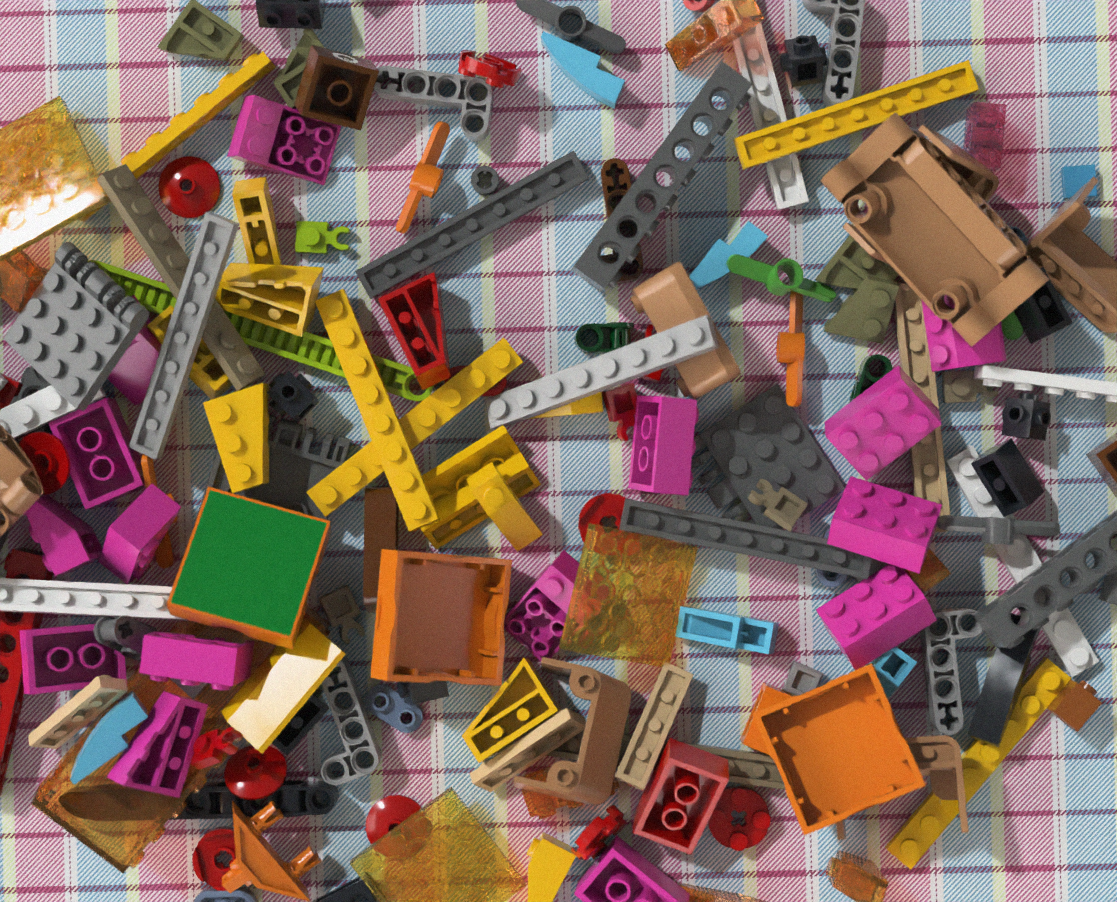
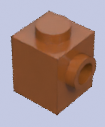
M1070 680L1047 709L1068 727L1078 732L1102 702L1094 697L1097 691L1084 680H1081L1080 683Z

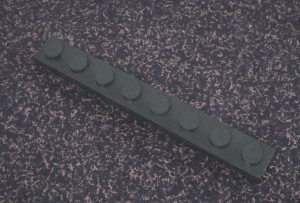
M572 151L355 272L369 298L373 299L589 180V177L576 153Z
M625 498L619 526L620 530L868 579L872 560L870 557L827 544L828 538L793 531L789 532L788 530Z

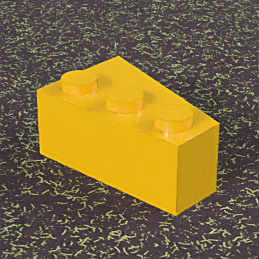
M230 263L223 272L215 299L221 308L227 312L302 337L314 318L315 301L318 299L324 267Z
M260 383L203 402L232 493H240L269 483V414L267 394L269 384Z
M524 657L518 667L502 684L499 691L462 735L478 763L488 760L509 744L526 735L531 729L552 718L556 712L561 710L529 658Z

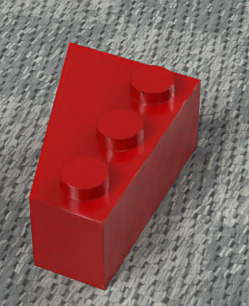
M434 271L378 298L382 310L422 391L451 377L441 289Z

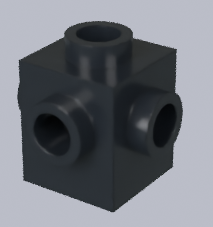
M801 35L794 39L784 40L785 53H780V66L782 72L788 73L792 87L823 83V66L827 65L825 48L819 47L816 36Z
M290 371L285 375L281 373L269 384L271 389L267 394L273 399L269 405L281 417L287 413L296 423L303 419L319 403L318 399L309 391L313 388V385L301 373L297 377ZM291 393H294L292 397L288 398Z
M1020 393L1019 399L1006 398V404L1002 412L1003 427L1001 435L1046 441L1047 427L1051 420V403L1038 401L1039 395Z

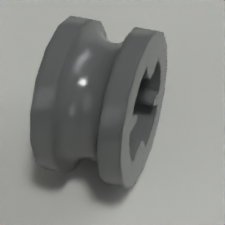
M480 166L472 173L471 184L478 194L487 196L495 193L498 189L499 177L492 167ZM482 173L487 176V173L493 176L490 180L492 186L486 189L485 185L483 189L478 186L480 183L478 176Z

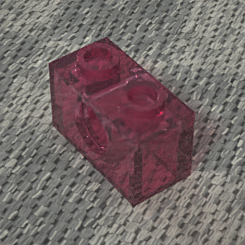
M974 102L967 108L963 150L994 173L1001 168L1006 105Z

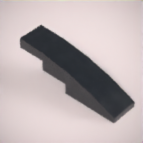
M1011 613L1013 623L1017 624L1021 616ZM1041 628L1037 630L1030 629L1023 635L1024 640L1011 649L1007 647L996 648L977 702L968 737L999 747L1020 696V686L1030 664V654Z

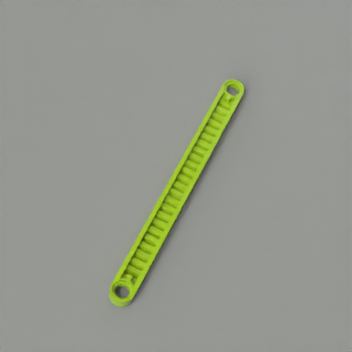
M97 260L87 261L88 263L94 262L117 283V286L122 287L126 293L125 297L135 295L139 303L146 310L160 315L170 305L173 308L175 307L177 300L165 283ZM223 310L245 344L346 378L331 340L306 331L300 337ZM372 354L388 393L416 402H422L433 393L434 385L427 388L422 395H414L409 388L411 380L416 378L411 367Z

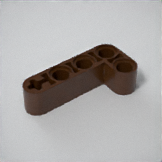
M618 158L607 160L601 168V185L607 219L613 212L610 206L611 202L616 198L623 199L631 187L628 166L623 160ZM611 168H616L618 173H623L619 176V189L613 191V178L606 176L610 174ZM627 222L620 224L619 230L628 229L634 237L635 229L632 224ZM611 249L612 254L601 256L605 263L612 264L616 262L617 255L613 249ZM641 250L633 260L638 266L637 272L633 275L623 273L616 285L631 283L640 277L643 271Z
M391 486L365 488L363 600L368 613H376L382 549L398 550L399 506Z

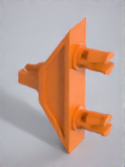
M232 800L236 859L230 864L231 870L221 877L223 887L229 893H232L244 884L247 887L254 884L259 889L310 901L308 889L301 882L300 877L315 865L321 863L319 855L317 853L314 854L312 847L309 845L307 849L290 862L284 861L262 836L263 831L284 818L280 808L276 810L275 802H269L267 806L250 818L249 816L246 817Z

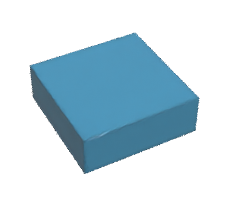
M1095 164L1064 166L1061 168L1063 199H1070L1093 176L1096 178ZM1096 185L1091 190L1087 198L1097 196Z

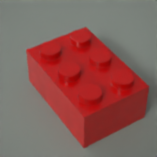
M669 738L634 811L633 834L692 855L729 781L728 759Z

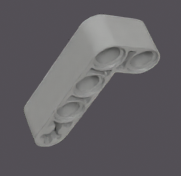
M803 0V5L809 12L831 15L826 55L827 65L825 66L822 87V100L827 107L850 100L853 95L865 0H856L857 4L853 6L846 5L843 0H825L823 2ZM841 24L849 25L853 35L850 37L842 36L838 31V26ZM837 55L845 56L849 61V67H838L834 62V57ZM843 78L840 82L839 91L844 94L838 99L836 98V93L831 91L837 85L838 79Z
M391 66L377 68L379 73L374 90L380 98L390 101L462 109L460 125L464 136L473 142H480L488 136L494 96L491 85L485 82L486 79ZM386 77H390L394 84H388L387 89H383L380 82H385ZM416 80H421L425 83L424 90L419 94L409 91L411 83ZM396 84L402 85L403 92H401L399 86ZM446 84H452L457 88L456 93L448 98L441 96V88ZM483 88L488 92L487 97L482 101H474L471 98L473 90ZM480 119L484 123L483 128L479 132H470L467 130V124L470 120Z
M969 607L932 610L936 618L940 617L942 619V629L935 634L930 632L929 626L920 631L929 719L931 724L945 735L957 734L961 730L964 721L955 639L973 638L983 631L973 616L978 611ZM971 614L974 624L970 629L963 630L960 625L963 616ZM938 649H944L946 652L945 661L941 664H934V652ZM948 680L950 684L949 691L944 695H938L936 692L937 684L940 681ZM938 703L945 704L946 712L952 716V719L947 720V725L940 721V719L945 718L946 714L945 708Z
M345 657L336 665V667L340 666L342 670L337 674V677L335 673H331L322 682L345 747L344 750L330 755L322 765V778L331 785H340L372 773L382 758L381 749L353 671ZM338 680L340 683L346 680L347 684H342L336 689L333 688ZM340 692H347L351 695L353 703L350 707H344L338 702L337 697ZM356 721L362 725L363 734L361 736H354L349 732L348 724L350 722ZM361 751L370 752L374 757V763L364 765L359 760V753ZM340 762L344 767V774L340 776L334 775L330 771V763Z

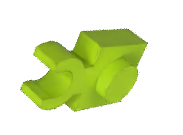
M296 221L295 252L302 254H328V245L334 246L339 251H348L350 246L348 244H339L338 237L343 233L350 234L351 230L340 226L333 231H329L328 222Z

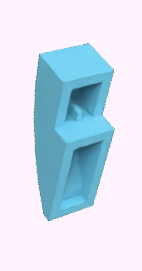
M543 31L541 43L564 75L588 95L615 109L624 88L625 80L598 69L601 63L600 55Z
M748 221L730 245L719 238L689 276L695 289H701L729 274L731 271L726 266L729 256L740 254L750 257L767 239L768 235Z
M680 606L675 637L733 649L739 648L764 654H773L779 622Z
M133 690L105 714L88 736L71 771L70 780L74 785L126 749L129 744L125 733L148 717L147 709Z

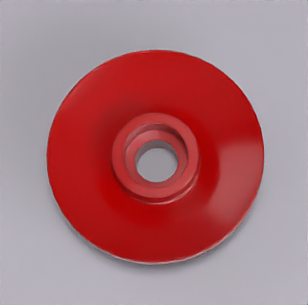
M185 156L175 159L165 167L159 179L158 190L162 203L170 212L182 218H198L212 210L220 196L221 184L216 170L208 162L198 157ZM186 180L192 182V188L189 191L182 189V184Z
M34 432L25 436L19 442V445L30 459L44 489L43 495L58 491L68 480L71 468L70 457L65 445L59 438L47 432Z
M246 746L238 750L228 760L224 770L225 783L231 793L239 798L246 800L263 799L275 793L282 786L287 775V764L284 756L274 747L268 746L262 754L254 746ZM253 765H258L256 768H250Z
M390 795L384 797L373 805L367 815L366 834L368 840L378 852L389 857H404L415 852L422 845L427 834L428 823L424 810L415 800L407 796ZM393 823L399 824L401 832L397 834L392 833L390 825Z

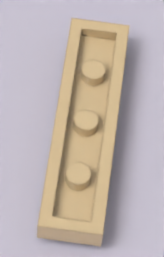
M664 663L614 778L642 791L644 790L694 674L670 663Z
M101 675L94 678L90 684L76 693L71 700L58 708L53 715L28 735L30 747L58 749L128 691L126 679L112 678L109 675Z
M568 708L556 712L551 719L531 729L526 736L506 746L501 753L492 759L481 763L479 768L470 773L473 785L492 792L583 731L586 725L584 716Z

